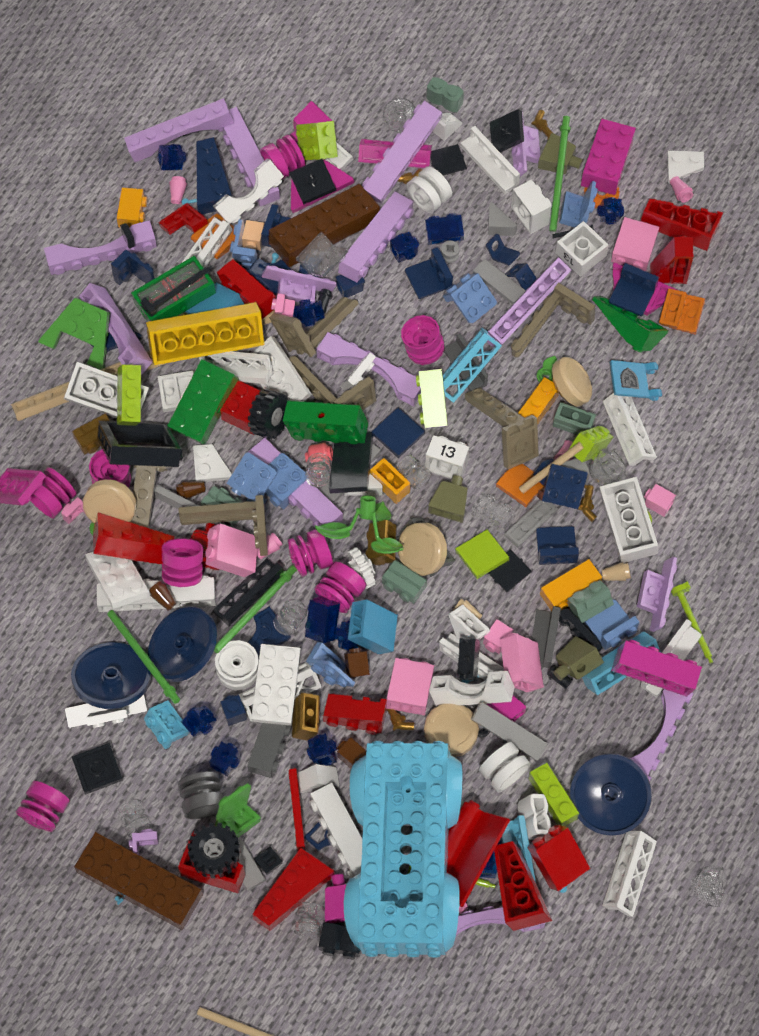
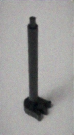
M212 266L203 268L152 304L144 297L140 302L142 304L141 307L150 317H153L156 314L155 309L209 273Z

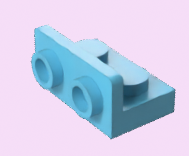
M168 700L149 708L144 717L147 727L152 730L157 741L162 744L164 749L169 748L172 742L187 736L190 732Z

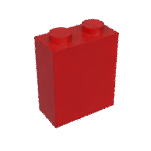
M555 825L548 830L547 834L535 838L532 841L533 844L527 847L549 888L558 892L591 869L568 827Z

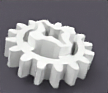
M357 547L347 551L349 557L348 566L364 579L366 588L368 589L375 585V571L371 560L368 559L365 553L361 554Z

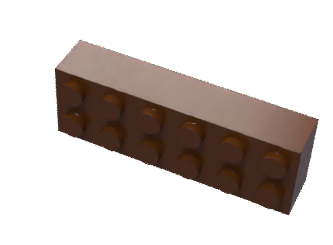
M357 184L269 229V245L285 264L291 267L305 260L306 256L311 257L366 228L380 211V206L360 184Z
M97 832L94 833L74 866L76 872L180 930L184 929L203 896L202 889Z

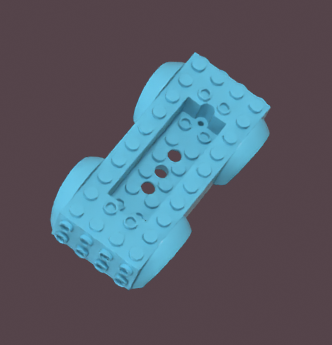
M374 741L367 743L366 755L357 760L352 766L350 773V800L354 815L358 823L363 826L361 873L351 878L346 884L344 918L347 932L352 942L361 950L362 954L368 957H376L378 954L398 957L399 954H407L408 957L428 955V957L438 958L440 955H446V952L454 945L459 916V883L455 877L447 873L448 828L457 824L462 797V764L458 759L450 755L448 743L442 741H435L433 743H424L422 741H415L413 743L401 741L384 743ZM403 825H411L413 827L412 833L409 835L402 834L401 828ZM410 846L412 848L411 853L408 855L402 854V847ZM403 864L411 866V872L407 875H403L399 871L400 866Z

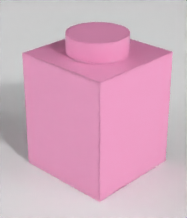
M655 484L653 489L649 488L644 496L646 499L645 505L665 517L674 503L676 495Z
M497 619L490 628V632L484 636L483 644L485 648L492 653L497 652L500 654V639L506 638L507 635L513 633V629Z

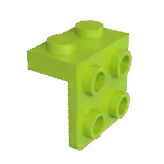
M334 121L298 124L296 126L298 147L302 152L304 160L338 157Z

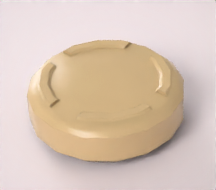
M562 357L557 360L552 366L551 376L560 396L573 406H582L589 402L592 396V385L583 366L570 357Z
M105 479L95 482L88 488L83 498V510L94 524L98 512L131 522L136 511V499L126 485L115 480Z
M414 523L406 527L399 538V542L404 547L403 551L398 552L401 564L420 576L431 575L437 572L444 565L447 556V544L444 535L436 526L430 523Z
M440 704L431 710L426 718L424 726L426 742L442 741L448 743L450 755L453 757L466 754L473 748L478 737L479 726L471 720L473 712L464 705Z

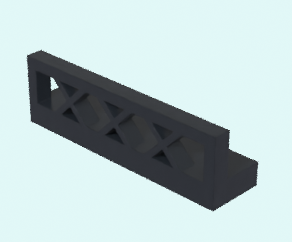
M266 558L256 568L255 573L246 577L212 612L230 627L280 578L283 567L278 563L274 565ZM268 565L271 569L264 576H261V570ZM251 580H259L252 588L248 589V583ZM237 593H245L237 602H234V596ZM224 606H232L224 615L219 612Z

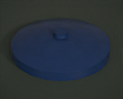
M184 607L169 614L157 626L149 642L148 657L166 681L180 682L196 675L207 664L217 642V628L214 620L200 608Z
M108 642L90 647L79 655L71 670V680L75 693L85 703L102 709H116L136 702L146 693L151 682V673L130 645Z
M602 754L591 758L578 769L571 783L570 800L579 812L578 819L587 828L603 835H621L633 830L644 820L651 806L652 789L647 774L635 761L619 754Z

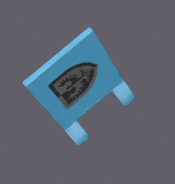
M610 361L614 395L648 398L652 401H657L659 397H662L661 389H648L646 373L654 374L655 370H658L656 362Z

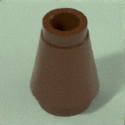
M203 481L180 482V484H176L177 495L189 499L204 493L205 485Z
M161 581L149 589L150 596L166 608L167 611L177 604L166 584H163Z

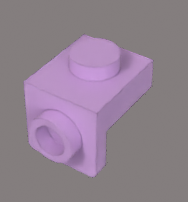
M144 829L141 833H132V840H129V850L139 855L138 846L159 844L157 831Z

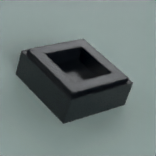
M128 224L120 225L122 236L128 248L135 247L134 236Z

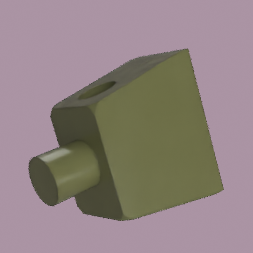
M551 133L539 158V169L556 172L560 136ZM567 141L563 174L567 173L570 166L580 169L583 163V159L575 156L576 146Z
M453 475L451 482L442 481L429 503L428 513L463 523L468 488L461 486L463 483L462 477Z
M574 637L556 655V660L560 666L553 672L560 681L567 675L578 680L602 665L604 661L596 647L578 637Z

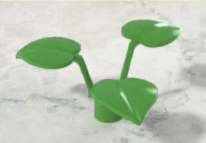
M366 495L360 498V508H356V513L350 526L347 527L339 522L326 523L320 526L315 525V529L323 536L331 539H343L350 536L349 531L352 530L359 515L362 519L373 520L375 538L377 540L371 543V548L374 551L389 554L404 550L403 545L399 541L392 538L381 539L379 537L377 522L390 520L392 515L384 502L376 504V498Z

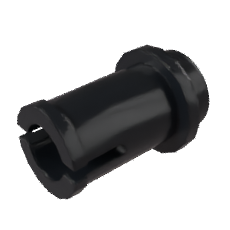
M321 289L318 292L319 298L314 308L316 312L326 313L329 300L332 299V292L330 290Z
M553 666L547 674L549 679H553L566 690L573 679L566 676L560 681L553 672L558 667Z

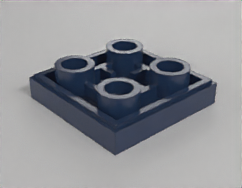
M397 408L372 433L378 441L400 458L425 434V431Z

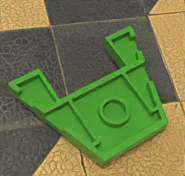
M74 298L38 342L55 349L62 332L94 345L87 364L101 370L105 368L106 336H108L110 312Z

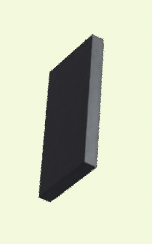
M372 432L366 433L365 443H334L329 482L330 494L368 491L373 444Z

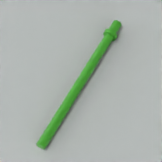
M563 116L562 126H560L561 137L549 231L552 232L557 231L568 132L571 130V127H569V116Z
M293 565L280 574V578L220 639L215 646V653H219L286 582L292 579L291 576L297 571Z
M110 610L107 613L108 617L162 687L164 695L169 697L174 704H177L180 698L176 694L174 686L169 685L114 610Z

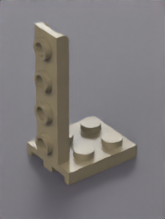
M558 282L551 297L547 296L544 300L541 310H537L534 313L532 322L524 326L520 338H516L511 344L512 355L520 357L558 305L567 314L572 313L577 316L576 318L581 323H588L589 325L595 320V305Z
M342 297L306 333L302 328L300 320L295 317L273 313L269 318L289 352L297 350L296 352L300 355L307 353L309 357H312L316 354L315 348L326 336L327 332L330 333L359 303L355 299L351 300Z
M296 356L289 358L316 400L320 399L322 403L360 405L362 411L376 402L374 381L370 377L359 381L355 387L345 391L336 399Z
M476 388L465 394V399L468 403L503 426L502 444L505 468L509 470L539 456L537 417L534 415L526 418L522 417L482 388Z
M134 465V468H137L133 491L136 499V511L131 523L149 528L157 471H167L168 468L172 467Z
M263 495L255 496V502L246 501L243 503L208 504L178 508L182 525L253 519L255 548H259L260 556L268 555Z

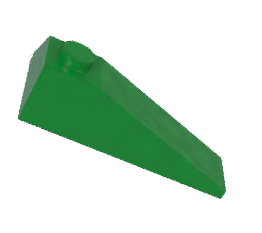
M595 296L592 299L624 340L632 345V349L637 352L651 351L668 334L669 330L650 319L648 321L639 319L638 315L626 310L623 311V309L610 304L609 299L604 296Z

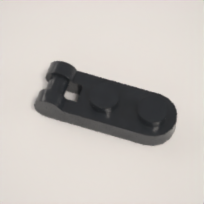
M569 609L561 610L559 617L560 625L567 626L573 637L580 638L596 647L598 652H600L603 647L599 640Z

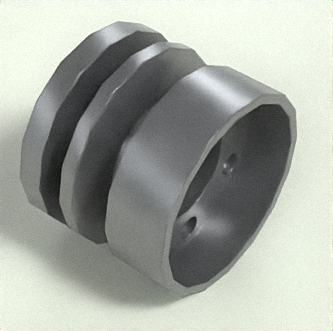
M200 772L179 780L177 784L180 790V797L185 799L182 802L185 818L195 820L217 815L219 802L223 798V794L218 792L221 789L218 773Z

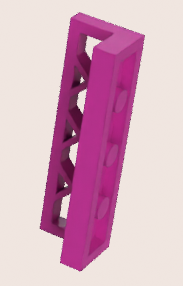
M361 139L358 162L381 163L384 159V152L388 147L391 149L394 142ZM423 144L408 167H430L432 145Z

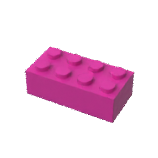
M601 118L583 171L581 186L588 188L591 182L595 181V188L598 191L616 195L634 140L635 127Z
M629 640L625 641L618 648L611 671L687 697L696 689L702 667L698 666L695 661H684L678 659V656L675 654H663L655 647L648 646L646 648L640 646V643L637 641Z

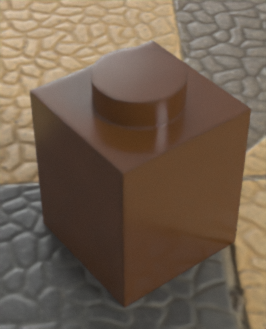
M361 648L349 649V653L344 654L347 676L351 678L370 675L367 651H361Z
M351 737L347 741H342L337 747V757L350 769L367 752Z

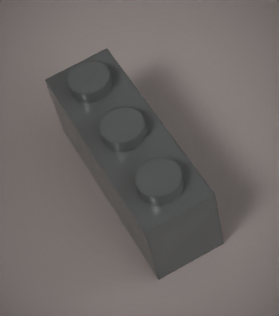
M262 723L247 765L248 772L271 778L273 773H277L280 763L277 760L279 754L283 755L286 743L283 742L285 736L289 737L291 733V725Z

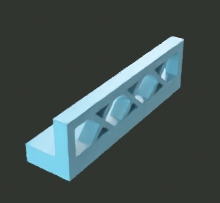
M481 328L443 373L445 397L453 403L502 347L484 328ZM488 340L495 345L491 351H483V345ZM481 356L482 362L477 366H471L472 358ZM469 370L470 376L468 379L459 380L461 371ZM457 384L458 390L453 396L445 391L450 385Z
M521 815L509 822L500 838V842L503 844L513 841L521 849L535 880L532 857L527 848L529 840L525 817Z

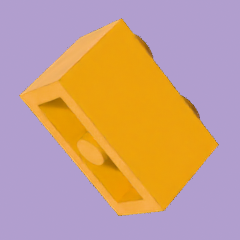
M122 187L117 213L118 227L126 223L130 228L134 224L144 222L145 212H143V207H147V197L144 196L143 189Z
M385 458L370 469V474L382 484V491L395 504L410 493V482Z

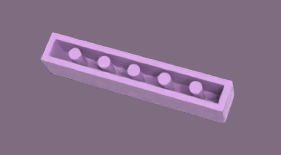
M426 101L422 105H417L413 112L415 115L412 119H408L403 126L405 129L401 134L398 133L393 140L394 145L391 149L389 147L386 149L382 162H378L373 168V175L367 177L363 182L362 186H364L363 188L380 204L383 203L442 118V112Z
M237 107L229 109L234 123L218 129V131L223 132L224 143L226 146H230L231 157L233 160H237L238 171L240 174H244V182L247 188L250 187L252 190L256 180L254 169L264 159ZM272 186L268 190L266 197L262 200H257L260 207L280 199L278 187L274 188Z
M394 192L340 260L338 273L355 282H358L361 277L364 278L369 267L376 263L378 255L384 253L388 242H392L396 232L403 228L405 220L410 219L413 215V201Z
M558 257L487 331L489 335L502 345L554 290L558 282L560 283L569 274L571 269ZM489 340L487 341V343L492 348L495 347V345L492 342H490Z
M263 438L248 451V453H251L268 465L281 454L266 438ZM308 479L288 497V502L292 506L296 505L300 509L301 515L305 519L309 518L313 522L314 527L315 525L320 526L326 523H340L343 521V513Z

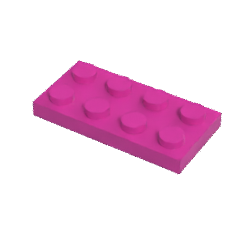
M7 468L0 476V503L21 506L27 504L31 499L32 493L42 486L46 475L42 471Z

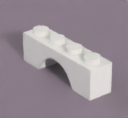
M267 158L254 169L255 185L248 195L236 198L226 194L213 205L227 223H236L245 210L248 212L255 206V201L258 199L262 200L268 195V190L272 186L275 188L282 182L283 174L270 159Z
M508 671L489 672L487 679L480 684H466L458 681L452 675L433 676L429 692L436 707L440 704L474 705L480 704V702L484 704L511 702L515 686Z

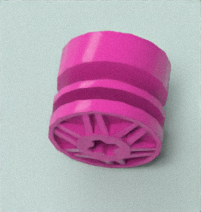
M288 134L283 136L282 139H277L276 146L270 143L260 149L264 161L267 158L270 159L284 177L282 179L289 176V171L291 172L305 166L300 148Z
M421 315L409 319L403 325L401 338L410 360L416 364L428 365L436 362L442 356L445 345L436 320L429 316Z
M102 449L93 455L89 463L92 484L106 479L115 480L126 485L128 488L130 487L131 473L129 465L109 464Z
M47 467L44 470L46 477L43 480V484L32 493L30 501L46 516L54 519L63 509L60 502L68 504L70 499L76 496V491L64 476L56 470Z
M316 529L306 533L307 542L300 535L296 536L298 545L293 538L288 539L290 558L301 577L307 576L306 567L310 574L314 573V563H316L320 570L328 568L333 564L325 537Z
M173 539L164 543L162 546V580L166 584L175 587H189L200 583L203 576V546L191 539Z
M334 562L326 572L328 578H321L314 591L324 603L340 613H347L350 606H352V602H355L353 597L357 598L366 588V583L352 568L341 562Z
M32 781L26 791V795L32 801L23 799L20 802L23 807L19 806L16 814L35 828L53 832L56 828L54 823H58L60 820L53 812L64 813L70 800L55 788L39 781Z

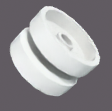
M426 166L418 173V176H415L407 183V190L412 200L427 213H433L441 206V203L444 204L452 197V189L448 181L440 172L429 166Z
M241 640L230 641L215 657V666L220 682L233 690H244L255 683L259 664L257 652L247 642Z
M512 742L496 750L485 760L479 769V772L485 779L492 778L491 786L497 793L506 790L514 784L531 765L524 755L517 756L519 750Z

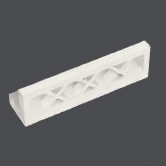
M476 126L472 127L470 137L462 141L460 147L504 194L508 193L519 185L520 173Z
M214 217L182 262L193 257V255H198L196 258L203 268L207 267L233 229L230 224L224 220L221 222ZM216 224L219 225L214 234H212V229L214 228V226ZM209 240L202 249L201 244L203 243V241Z
M230 351L208 355L214 360H206L205 356L199 357L200 361L203 359L234 374L241 382L267 384L273 372L269 355ZM222 357L229 359L231 362L224 361ZM238 359H244L248 364L242 363ZM256 361H264L265 365H260Z
M611 394L603 403L629 466H635L643 459H656L657 456L632 397Z
M686 619L662 653H672L677 655L678 659L685 660L702 637V634L692 628V622ZM641 681L640 687L656 698L663 690L660 687Z
M451 633L447 639L442 637L439 641V647L441 652L458 663L459 641ZM479 652L478 676L486 680L489 672L504 671L502 666Z
M307 662L299 665L297 683L299 682V684L296 685L295 698L301 693L309 694L322 687L317 674L311 670V666ZM313 677L315 684L309 687L302 686L306 678ZM255 687L239 694L250 721H252V713L249 706L254 703Z
M629 831L625 834L602 905L603 907L619 910L625 915L633 917L655 849L656 840L642 831ZM644 840L649 843L645 852L643 849ZM640 859L642 866L638 871L637 862ZM634 878L636 885L632 890L631 881ZM627 897L630 902L628 909L624 907Z

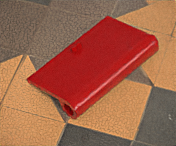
M472 800L463 803L460 808L457 824L448 830L447 873L458 880L460 907H463L510 822L508 818L483 812L479 809L480 805Z

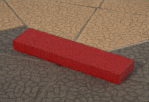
M294 768L289 769L288 772L297 851H299L300 848L305 850L297 770Z

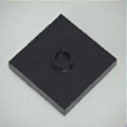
M520 109L490 122L491 143L499 152L524 142L523 117Z
M322 158L289 172L303 205L337 191Z
M110 743L72 756L85 795L123 781Z

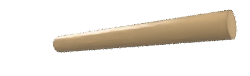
M580 442L551 464H564L584 448ZM551 464L520 486V491L525 493L548 476Z
M202 1007L198 1009L197 1015L250 1036H273Z

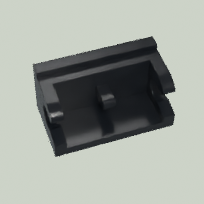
M459 638L458 680L477 681L480 641L477 639Z

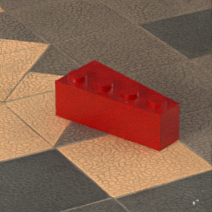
M649 199L643 211L641 222L658 226V232L672 238L679 236L693 237V246L707 251L718 230L724 212L717 211V213L708 212V209L704 208L697 210L691 209L688 205L675 206L672 202Z
M98 512L93 528V554L162 565V546L164 543L173 540L174 536Z
M513 841L497 845L494 853L505 923L515 931L552 921L521 849Z
M300 848L253 912V920L271 931L287 918L291 912L300 907L310 896L330 881L332 876L335 875L334 870Z

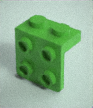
M247 783L244 786H239L234 793L223 797L219 802L215 826L218 823H222L223 828L226 825L229 826L230 830H234L236 833V837H240L257 825L261 819L247 805L251 790L250 784Z

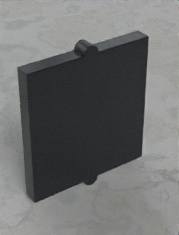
M458 144L431 151V166L443 176L467 169L464 155L461 153Z
M511 549L506 552L509 560L488 573L494 579V583H498L506 593L532 572L523 563V559H519Z

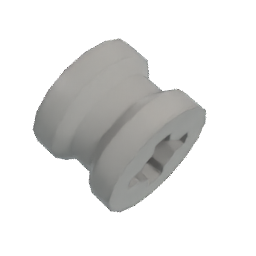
M446 241L442 244L441 254L446 263H453L459 257V245L454 241Z

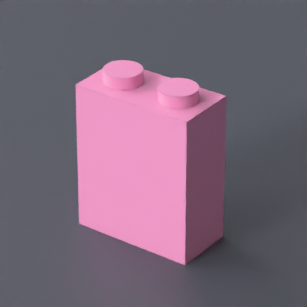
M624 217L611 262L624 266L626 263L646 271L658 236L659 227Z
M218 524L209 529L207 534L206 565L242 577L255 573L257 549L255 548L254 535L223 524Z
M511 633L506 638L500 639L504 671H508L515 688L524 692L544 688L538 643L520 636L518 633Z
M395 658L387 695V709L425 716L434 665L424 661H411L408 658Z

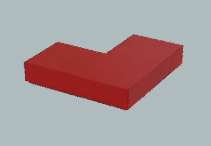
M186 203L158 223L164 231L171 235L184 225L195 233L207 225L208 221L202 214Z

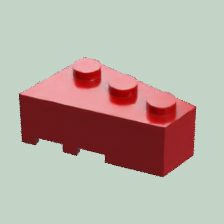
M674 237L650 263V273L659 277L658 282L687 284L694 257L693 237Z
M234 259L217 271L221 284L238 293L244 304L257 303L261 311V319H264L273 311L271 308L273 298L276 299L275 295L260 284Z
M328 694L323 722H327L326 724L332 727H338V725L346 726V729L351 731L361 729L366 730L365 732L371 735L382 734L387 712V699L373 702L370 701L369 697H363V700L352 699V696Z
M187 846L178 865L182 877L237 894L245 878L244 867L239 862H237L238 866L236 868L231 867L232 872L230 874L224 872V877L221 878L219 874L215 875V879L211 878L210 874L207 875V878L202 876V872L198 874L195 871V867L191 865Z

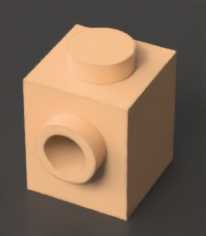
M246 220L242 236L243 248L261 251L263 222Z

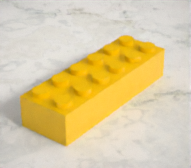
M256 302L146 322L150 355L154 365L264 345L261 311Z

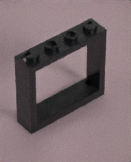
M99 421L97 440L111 465L179 467V462L183 459L182 449L166 424L139 423L133 426L117 425L115 421ZM117 441L160 443L161 447L119 445Z

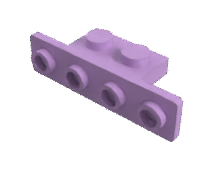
M524 124V142L512 147L513 167L520 173V177L527 172V161L538 163L540 158L538 130L524 126Z
M266 266L262 272V278L279 281L278 293L285 294L284 299L308 305L314 304L316 290L328 289L332 292L336 287V282L330 279H322L310 274H301L293 270H284L276 266Z
M671 557L664 561L661 575L650 570L644 571L637 607L653 613L650 631L652 632L663 628L666 622L665 614L670 604L669 595L673 588V576L677 570L676 557Z

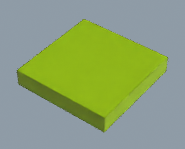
M488 530L483 531L455 548L456 553L476 579L509 560V556Z

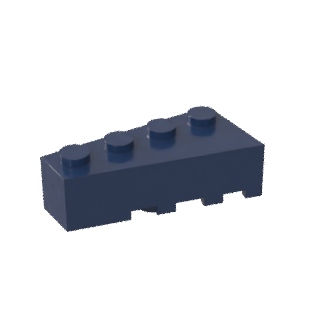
M214 137L196 141L197 210L202 215L216 212L213 205L226 194L232 197Z

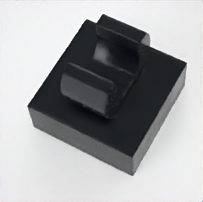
M271 846L254 858L266 876L283 864V861Z

